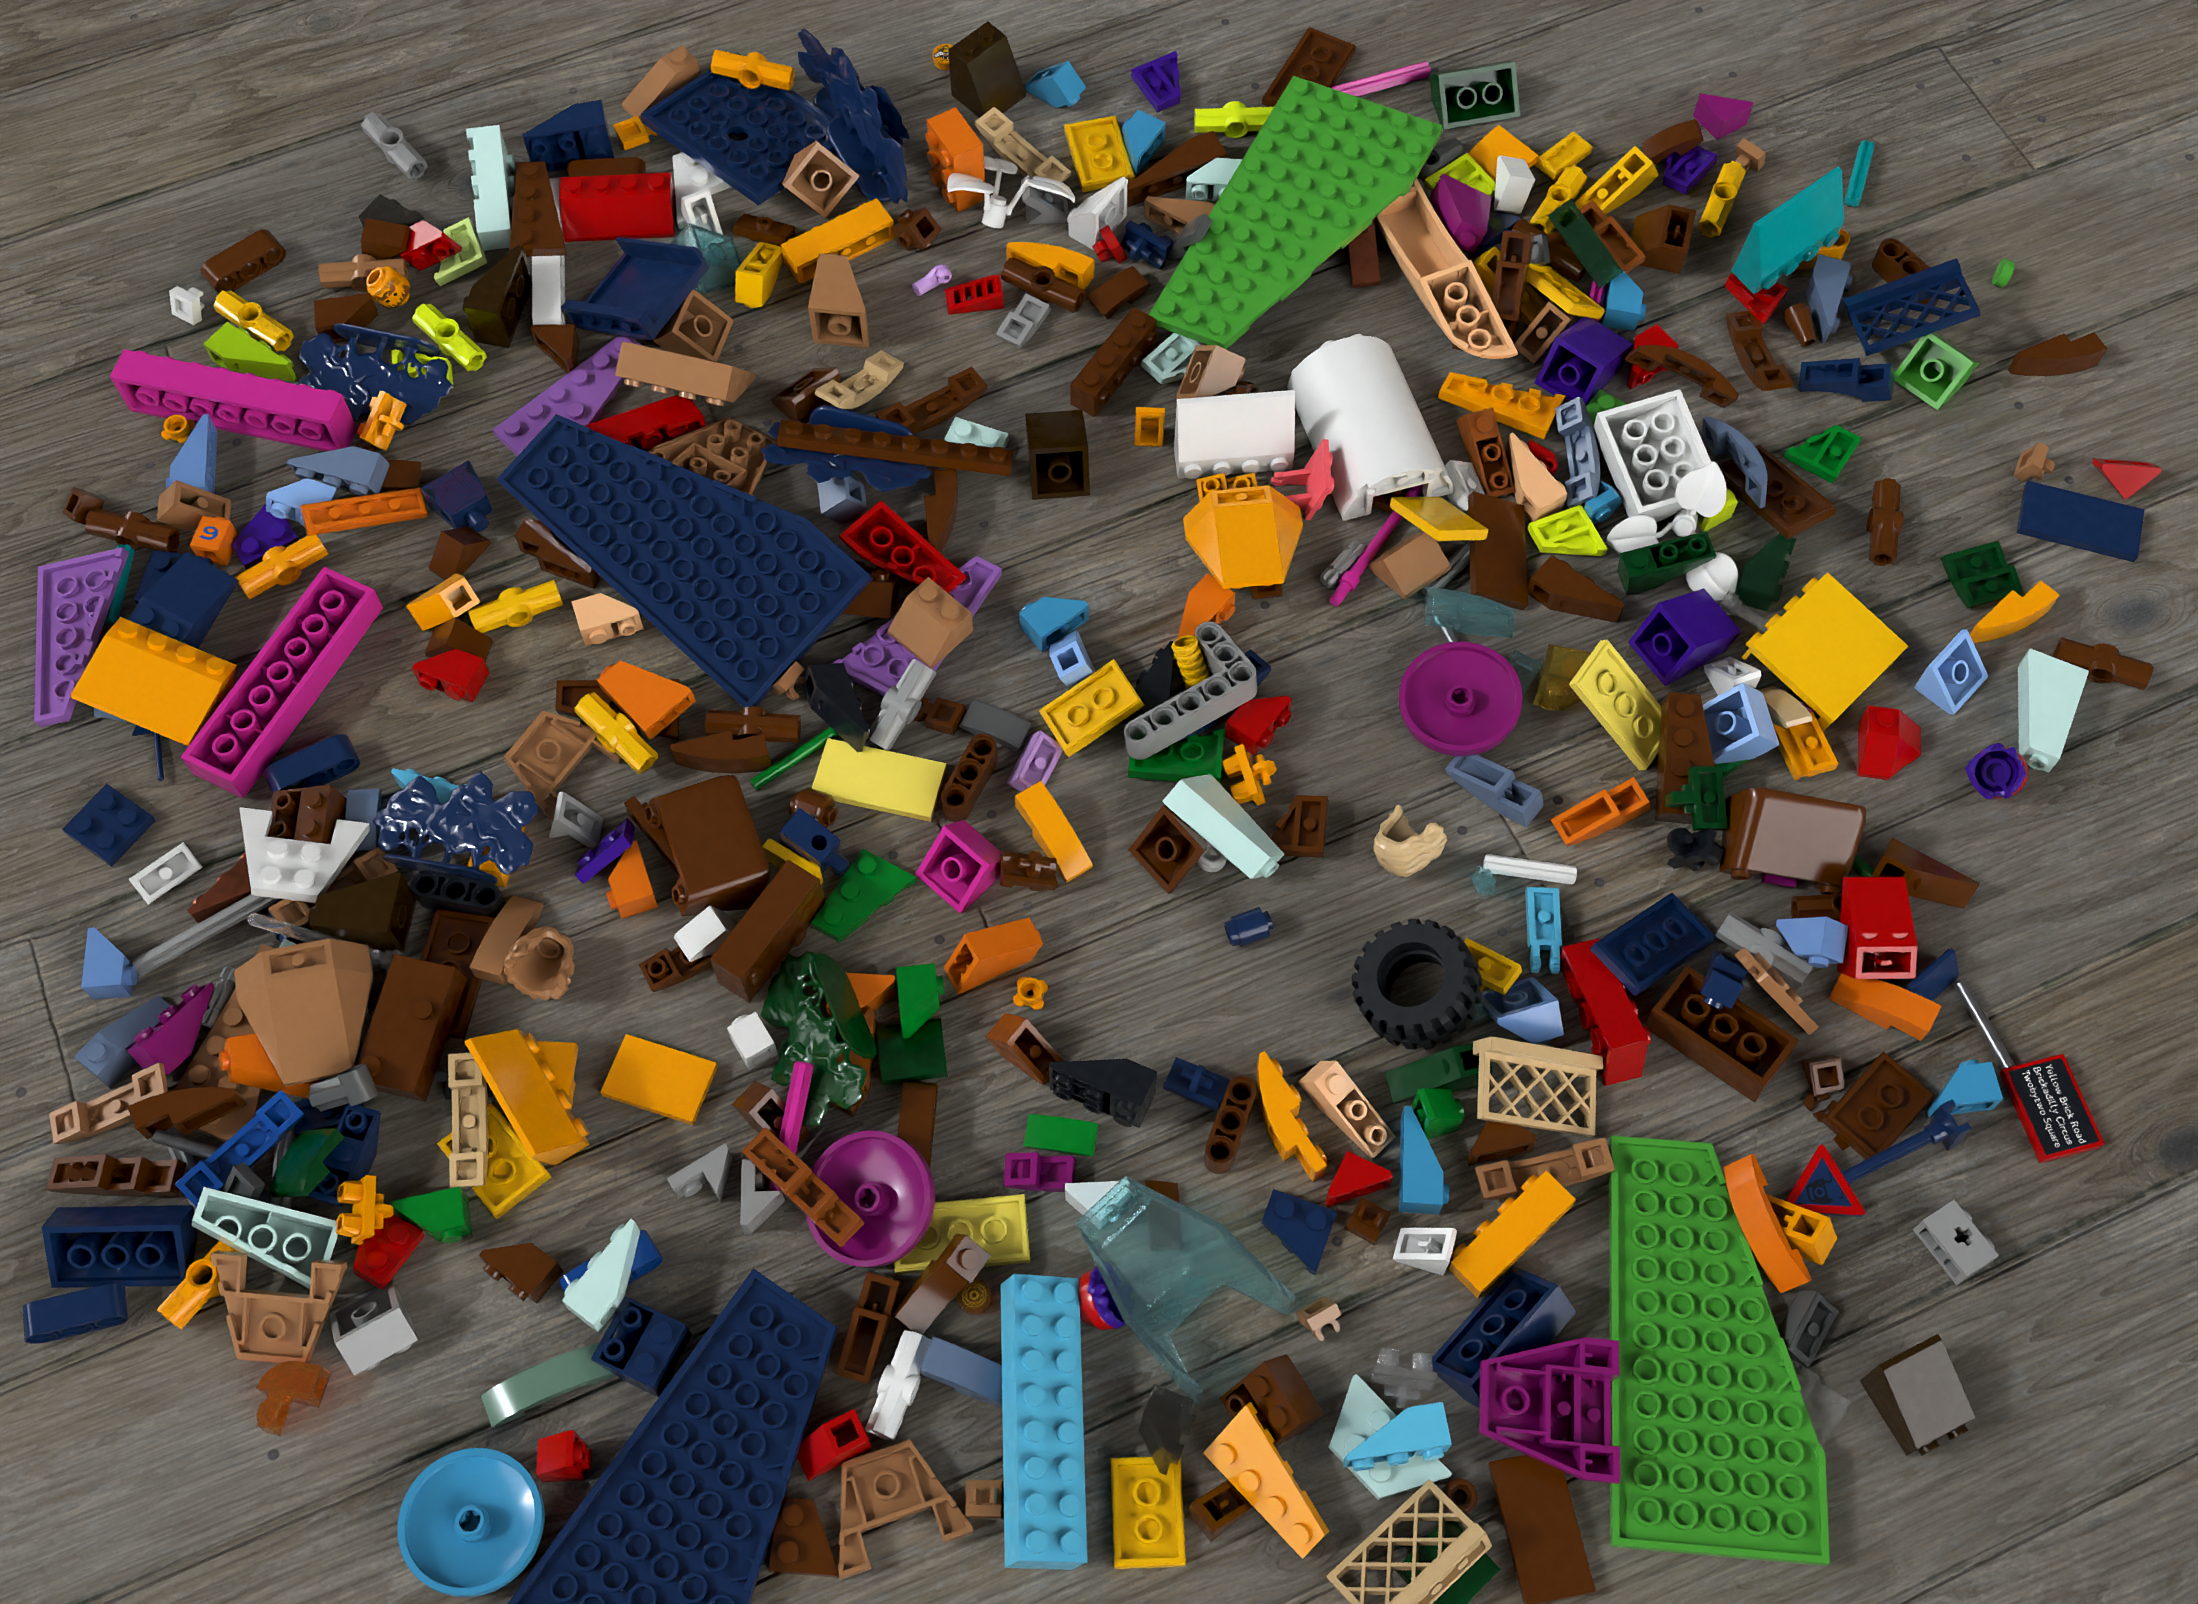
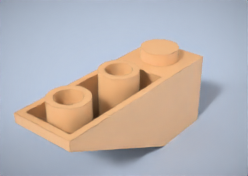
M1511 433L1505 452L1515 488L1514 493L1517 504L1524 505V513L1532 522L1559 512L1563 509L1568 494L1564 485L1560 481H1556L1548 472L1546 465L1530 452L1528 445L1524 441L1520 440L1514 433Z
M1320 1061L1298 1081L1315 1105L1371 1159H1374L1396 1137L1337 1061Z

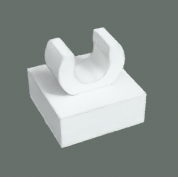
M178 286L169 291L173 315L192 325L202 321L201 310L205 307L199 298L203 295L202 291L194 287L186 291Z

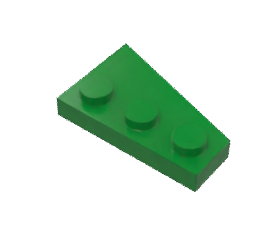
M1224 729L1215 730L1213 735L1198 737V734L1187 737L1186 740L1177 741L1143 760H1137L1129 756L1128 778L1179 782L1184 778L1211 774L1220 783Z
M862 848L812 921V928L837 942H841L868 921L871 914L883 905L887 906L895 899L894 896L906 887L910 888L917 882L916 877Z

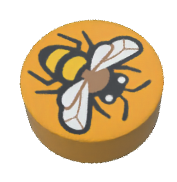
M941 44L933 50V63L938 69L950 70L948 49L953 45Z

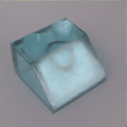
M688 223L670 244L693 246L703 254V259L710 269L698 282L694 290L706 294L735 286L736 270L741 265L733 239Z

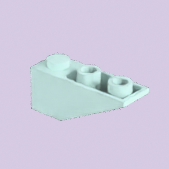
M632 1219L626 1225H620L613 1232L610 1238L611 1243L603 1252L599 1251L591 1258L587 1266L588 1270L580 1279L573 1280L564 1292L565 1297L562 1299V1302L568 1310L599 1334L615 1316L625 1297L640 1235V1230Z

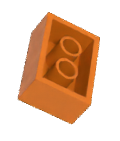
M956 107L927 119V133H925V137L929 145L927 158L931 168L928 174L933 185L940 187L946 203L952 204L957 212L984 201V193L966 190L948 193L947 181L952 173L971 175L985 182L984 152L981 140Z

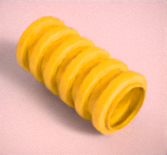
M1186 635L1176 639L1172 643L1171 648L1175 652L1174 656L1187 690L1210 676L1206 663L1203 660L1204 657L1198 645L1197 637Z

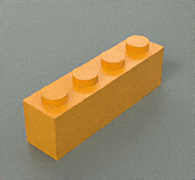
M876 198L781 244L783 263L799 285L814 278L819 254L847 256L850 261L895 239V233L892 231L894 221Z
M1545 1171L1540 1177L1533 1174L1521 1186L1524 1192L1516 1200L1512 1196L1509 1197L1498 1208L1497 1211L1500 1215L1492 1223L1488 1219L1485 1220L1474 1231L1473 1234L1476 1238L1468 1246L1463 1242L1452 1252L1451 1259L1453 1261L1450 1263L1449 1270L1477 1299L1573 1207L1576 1199L1548 1171Z

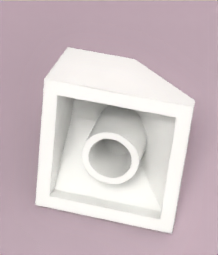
M1125 177L1118 179L1085 199L1078 208L1072 209L1067 218L1069 236L1093 249L1092 246L1096 242L1104 240L1099 232L1100 229L1109 225L1113 232L1127 216L1128 179Z

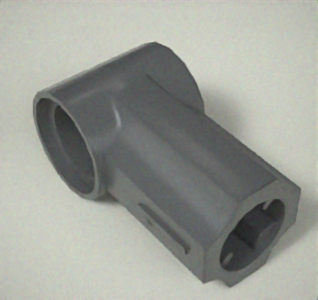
M1454 138L1433 148L1417 179L1425 181L1426 178L1464 155L1462 143Z
M363 1063L337 1074V1076L310 1085L308 1098L312 1107L318 1108L321 1112L347 1103L350 1106H354L376 1097L379 1093L367 1064Z

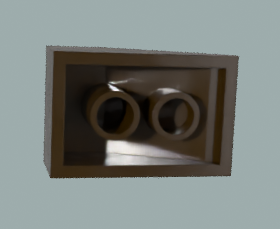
M517 245L473 284L469 296L464 298L463 311L467 315L469 328L473 331L477 343L505 348L510 347L532 289V273L523 246Z

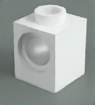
M756 1012L736 1018L731 1026L727 1027L730 1038L749 1071L778 1055L774 1041Z

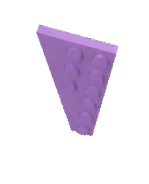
M619 335L493 429L494 435L518 456L556 414L584 426L597 422L603 414L604 406L609 400H613L617 394V388L625 379L615 376L622 341L637 345L641 344L633 337Z
M123 547L38 566L34 722L40 727L70 721L77 702V700L71 698V693L93 656L129 554Z
M975 556L959 568L967 578L950 593L954 599L972 612V617L1002 575V568L978 556ZM895 617L877 629V633L863 644L860 642L853 647L852 652L842 660L837 659L832 663H844L847 674L852 677L854 682L883 697L892 686L898 684L913 658L921 662L888 634V629ZM944 658L932 668L933 671L937 670Z

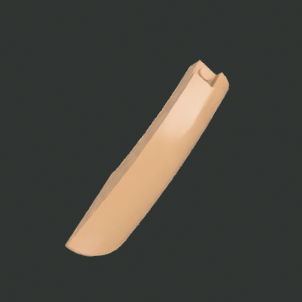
M1416 178L1405 196H1399L1374 218L1397 263L1425 308L1453 344L1463 351L1481 358L1504 359L1516 356L1518 352L1472 261L1466 258L1452 239Z

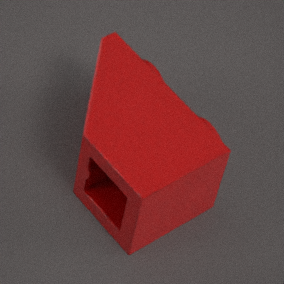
M422 220L409 227L411 229L406 250L400 253V257L419 271H422L461 252L462 246L436 227Z
M1655 324L1635 337L1631 352L1638 346L1660 345L1676 349L1679 348V345L1658 324ZM1629 362L1627 387L1631 390L1639 384L1644 385L1661 370L1667 371L1668 369L1659 365L1651 372H1648Z
M453 649L414 663L412 667L418 680L417 682L421 687L429 691L436 689L445 692L447 696L454 700L461 701V699L472 703L490 674L483 658L459 649Z
M1289 696L1261 698L1242 704L1227 720L1225 737L1237 745L1243 744L1245 750L1255 756L1261 747L1266 749L1275 736L1274 732L1279 726L1283 728L1289 722L1292 716L1290 711L1292 698Z
M855 1409L821 1425L801 1442L797 1458L808 1482L842 1465V1462L854 1459L872 1450L870 1441Z
M567 1430L538 1439L536 1476L542 1482L585 1481L586 1470H590L592 1466L591 1448H587L585 1441L574 1430Z

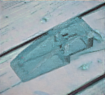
M1428 587L1425 596L1424 625L1452 627L1455 634L1512 638L1513 609L1477 595Z

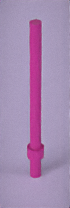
M1423 484L1411 487L1404 497H1418L1422 492ZM1392 512L1351 570L1346 571L1338 581L1339 586L1329 598V602L1333 606L1338 607L1348 592H1353L1359 584V577L1403 517L1397 512Z

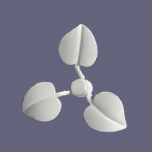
M984 156V169L996 171L995 186L983 182L978 177L963 173H952L947 181L948 193L957 190L984 193L985 204L982 223L993 228H1003L1006 214L1011 215L1013 207L1028 186L1062 195L1073 203L1075 202V196L1066 184L1058 180L1034 176L1033 179L1025 180L1010 204L1007 205V199L998 196L1002 172L1016 174L1018 168L1010 161L993 159Z
M1715 461L1710 462L1699 469L1687 473L1680 479L1675 494L1679 505L1685 510L1674 514L1673 522L1667 523L1664 529L1656 532L1657 523L1654 518L1647 515H1634L1624 519L1610 531L1606 539L1607 544L1620 555L1622 552L1658 544L1657 538L1663 537L1670 530H1673L1680 537L1696 534L1697 512L1704 517H1713L1722 510L1726 502V482L1718 464ZM1715 552L1717 555L1715 559L1686 573L1688 585L1693 591L1704 588L1714 600H1727L1735 596L1738 569L1734 560L1727 554Z

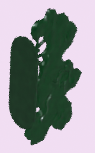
M806 951L799 957L788 953L781 962L780 972L771 979L768 997L764 1001L761 1012L762 1018L770 1025L775 1027L785 1026L789 1027L790 1030L789 1037L781 1043L778 1053L780 1061L775 1065L771 1080L786 1087L791 1082L793 1067L796 1061L813 1064L814 1068L802 1125L808 1126L811 1124L819 1126L828 1111L829 1102H834L839 1107L848 1109L863 1096L861 1088L865 1083L867 1072L863 1067L852 1064L849 1059L850 1050L862 1058L872 1059L877 1054V1048L851 982L841 966L834 959L822 953L815 955L814 952ZM814 972H816L818 979L814 977ZM807 975H810L812 979L810 981H805L804 978ZM814 985V991L818 988V992L812 996L803 993V988L806 986ZM823 994L833 1015L830 1018H825L820 1010ZM819 997L817 1004L813 1006V999ZM836 1025L844 1040L842 1042H837ZM843 1053V1060L837 1063V1058Z

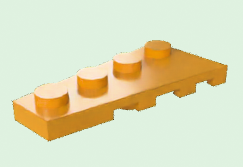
M1450 372L1439 391L1438 398L1472 412L1493 408L1498 422L1544 440L1556 417L1555 408L1563 404L1565 395L1555 393L1554 397L1541 395V390L1530 388L1529 392L1512 389V384L1501 383L1499 385H1491L1487 383L1486 379Z
M1252 1402L1243 1407L1203 1454L1303 1559L1325 1537L1329 1529L1306 1491L1301 1490L1292 1476L1294 1473L1287 1460L1283 1461L1273 1444L1275 1440L1268 1429L1264 1430L1255 1415L1258 1412Z

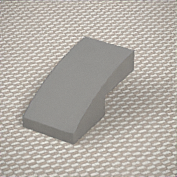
M1026 293L1014 313L1011 311L1008 313L996 332V337L1021 348L1046 319L1051 311L1050 305Z

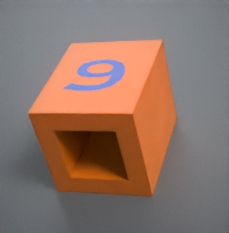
M202 516L190 547L196 556L210 558L213 564L228 566L234 552L231 544L239 535L232 522L219 516L215 518Z

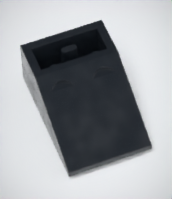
M1127 1058L1051 1062L1049 1066L1050 1090H1053L1054 1095L1066 1101L1073 1099L1083 1103V1107L1090 1112L1096 1114L1103 1112L1113 1116L1114 1121L1122 1126L1131 1127L1133 1125L1140 1128L1156 1093L1157 1071Z

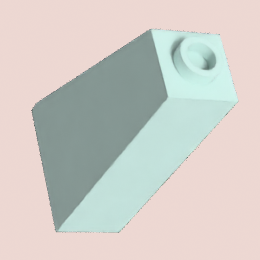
M2030 648L2018 666L2019 754L2024 757L2027 765L2031 768L2049 773L2061 757L2089 671Z
M1211 774L1181 779L1163 800V803L1250 879L1262 876L1267 878L1278 869L1279 864L1277 862L1284 853Z

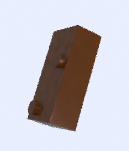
M787 860L710 958L720 985L748 1003L751 1002L793 946L797 947L802 943L806 936L807 928L825 904L819 878Z
M394 954L356 1066L363 1063L367 1064L377 1091L426 1102L467 980L455 967Z
M1687 965L1651 1010L1645 1026L1650 1032L1755 1103L1788 1060L1799 1040L1739 999H1736L1731 1009L1723 1005L1721 1010L1704 1002L1705 995L1701 994L1700 988L1705 977Z

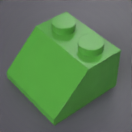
M1934 332L1919 339L1894 373V381L1936 410H1939L1963 386L1979 362Z

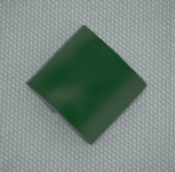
M1999 540L1947 554L1940 558L1953 588L1967 609L2004 599L2012 590L2017 594L2024 593L2015 566L2007 565Z
M941 1018L927 1020L910 1038H903L901 1024L876 1027L882 1085L948 1077Z
M337 1128L302 1131L287 1149L275 1172L269 1192L273 1198L308 1196L329 1174V1169L322 1161L344 1139V1136Z
M1445 1521L1444 1538H1458L1464 1532L1455 1521ZM1439 1525L1426 1538H1438ZM1419 1546L1418 1563H1431L1438 1557V1546ZM1412 1553L1402 1563H1412ZM1485 1553L1432 1604H1468L1501 1569ZM1395 1570L1407 1584L1411 1582L1412 1570Z

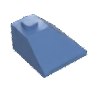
M1534 977L1514 982L1505 996L1492 989L1482 992V999L1479 1005L1498 1025L1532 1044L1548 1043L1553 1038L1564 1035L1558 999Z

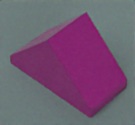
M1699 93L1693 116L1716 140H1719L1747 124L1753 102Z

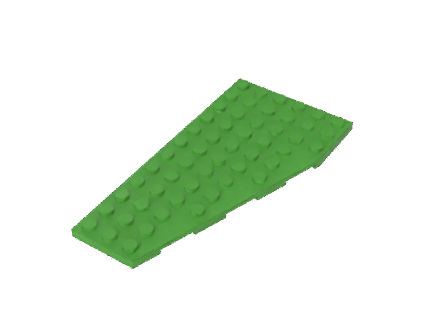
M1293 76L1208 217L1212 220V223L1202 241L1190 245L1148 315L1157 319V326L1206 345H1217L1227 349L1249 330V326L1278 301L1282 302L1310 278L1311 272L1340 247L1342 249L1368 228L1372 224V220L1399 196H1405L1409 192L1440 138L1443 125Z
M1611 1136L1609 1139V1152L1615 1170L1609 1172L1610 1340L1619 1341V1376L1611 1381L1612 1446L1620 1447L1621 1483H1610V1547L1820 1566L1829 1565L1825 1452L1822 1445L1818 1442L1800 1392L1802 1390L1762 1288L1763 1282L1753 1254L1734 1212L1725 1186L1726 1180L1713 1144Z

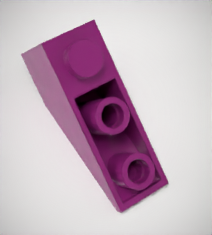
M210 982L202 986L194 984L181 994L180 997L183 1000L176 1007L171 1005L157 1016L159 1022L153 1028L148 1026L133 1038L136 1043L127 1052L143 1069L160 1062L164 1064L165 1076H168L192 1053L214 989L213 983Z

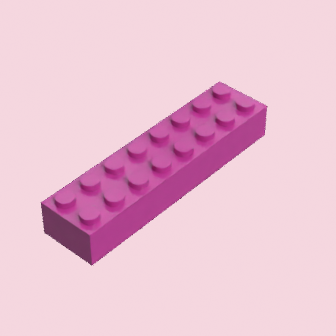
M123 349L110 375L112 382L127 407L133 412L162 418L178 414L184 416L186 420L192 419L195 424L198 423L202 415L209 414L216 429L325 452L349 447L357 430L356 423L343 395L334 390L325 391L312 388L306 384L296 385L276 378L267 379L252 373L243 374L223 367L213 368L198 362L189 363L169 356L160 357L150 355L144 351Z
M322 568L182 754L181 759L193 775L240 798H245L383 610L375 590L329 568Z

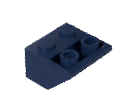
M625 1296L591 1360L629 1384L659 1397L692 1334L686 1324Z

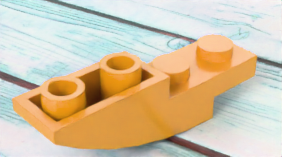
M1263 1051L1258 1057L1256 1082L1260 1110L1267 1132L1282 1160L1285 1161L1295 1155L1312 1182L1324 1176L1327 1158L1323 1150L1318 1145L1313 1146L1307 1137L1309 1132L1304 1122L1300 1118H1294L1299 1114L1301 1106L1299 1092L1292 1084L1288 1086L1282 1077L1283 1070L1275 1058L1270 1059L1267 1053Z

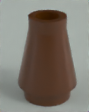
M1798 303L1785 310L1784 322L1797 338L1801 347L1813 345L1817 338L1811 308H1808L1805 303Z

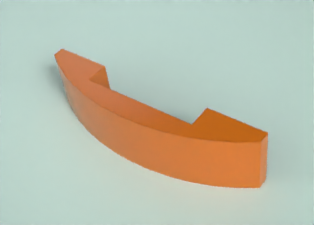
M1750 1154L1724 1166L1726 1185L1737 1220L1751 1250L1768 1278L1780 1293L1811 1282L1812 1278L1799 1250L1791 1249L1763 1187L1767 1186L1768 1183L1755 1155Z

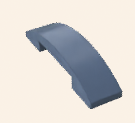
M1580 396L1555 408L1558 432L1565 437L1570 479L1565 481V488L1568 493L1567 503L1570 508L1596 498L1600 484V460L1596 436L1588 410Z
M1709 416L1704 417L1702 441L1715 456L1728 454L1746 476L1745 492L1759 508L1765 507L1767 470L1756 447L1732 426Z

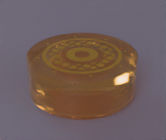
M975 1278L971 1284L968 1283L957 1294L960 1308L965 1313L979 1315L989 1308L992 1295L988 1284L981 1279Z

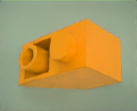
M456 573L405 606L421 630L425 631L455 619L480 603V600L465 577Z

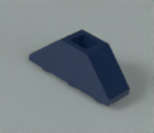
M349 1103L347 1104L337 1127L338 1131L344 1136V1139L323 1160L322 1163L330 1172L308 1195L309 1198L340 1207L345 1204L338 1203V1186L344 1181H359L368 1175L377 1155L381 1117L379 1111L359 1105L350 1106Z

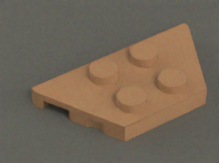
M1743 947L1735 954L1736 958L1753 975L1754 979L1808 1035L1819 1028L1800 1007L1799 1004L1803 1002L1801 997L1759 952L1753 956Z

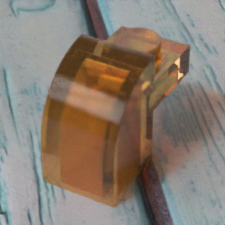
M287 1361L272 1367L263 1375L256 1387L267 1396L266 1400H263L258 1408L256 1416L258 1423L256 1426L268 1434L280 1436L292 1402L319 1408L331 1374L322 1366L302 1361Z

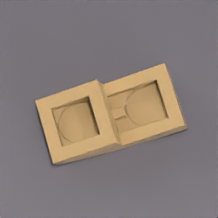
M1775 686L1758 690L1764 695L1773 724L1788 728L1812 721V715L1786 691Z

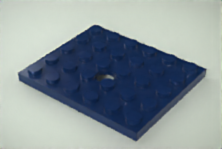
M711 69L641 114V123L758 206L785 188L782 183L796 153L815 141H818L831 153H836L826 133L827 125L834 118L793 90L788 91L762 84L758 88H747L738 79L714 74L711 72ZM730 132L734 134H743L745 132L748 134V138L743 141H734L728 137V134Z

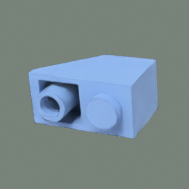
M306 478L268 492L266 496V511L277 518H288L305 526L301 505L336 500L337 488Z
M1077 630L1050 644L1049 655L1060 680L1068 689H1071L1095 672Z

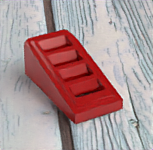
M1000 274L945 289L948 315L1004 308ZM971 295V299L966 301V296ZM960 296L961 302L955 304L954 297Z

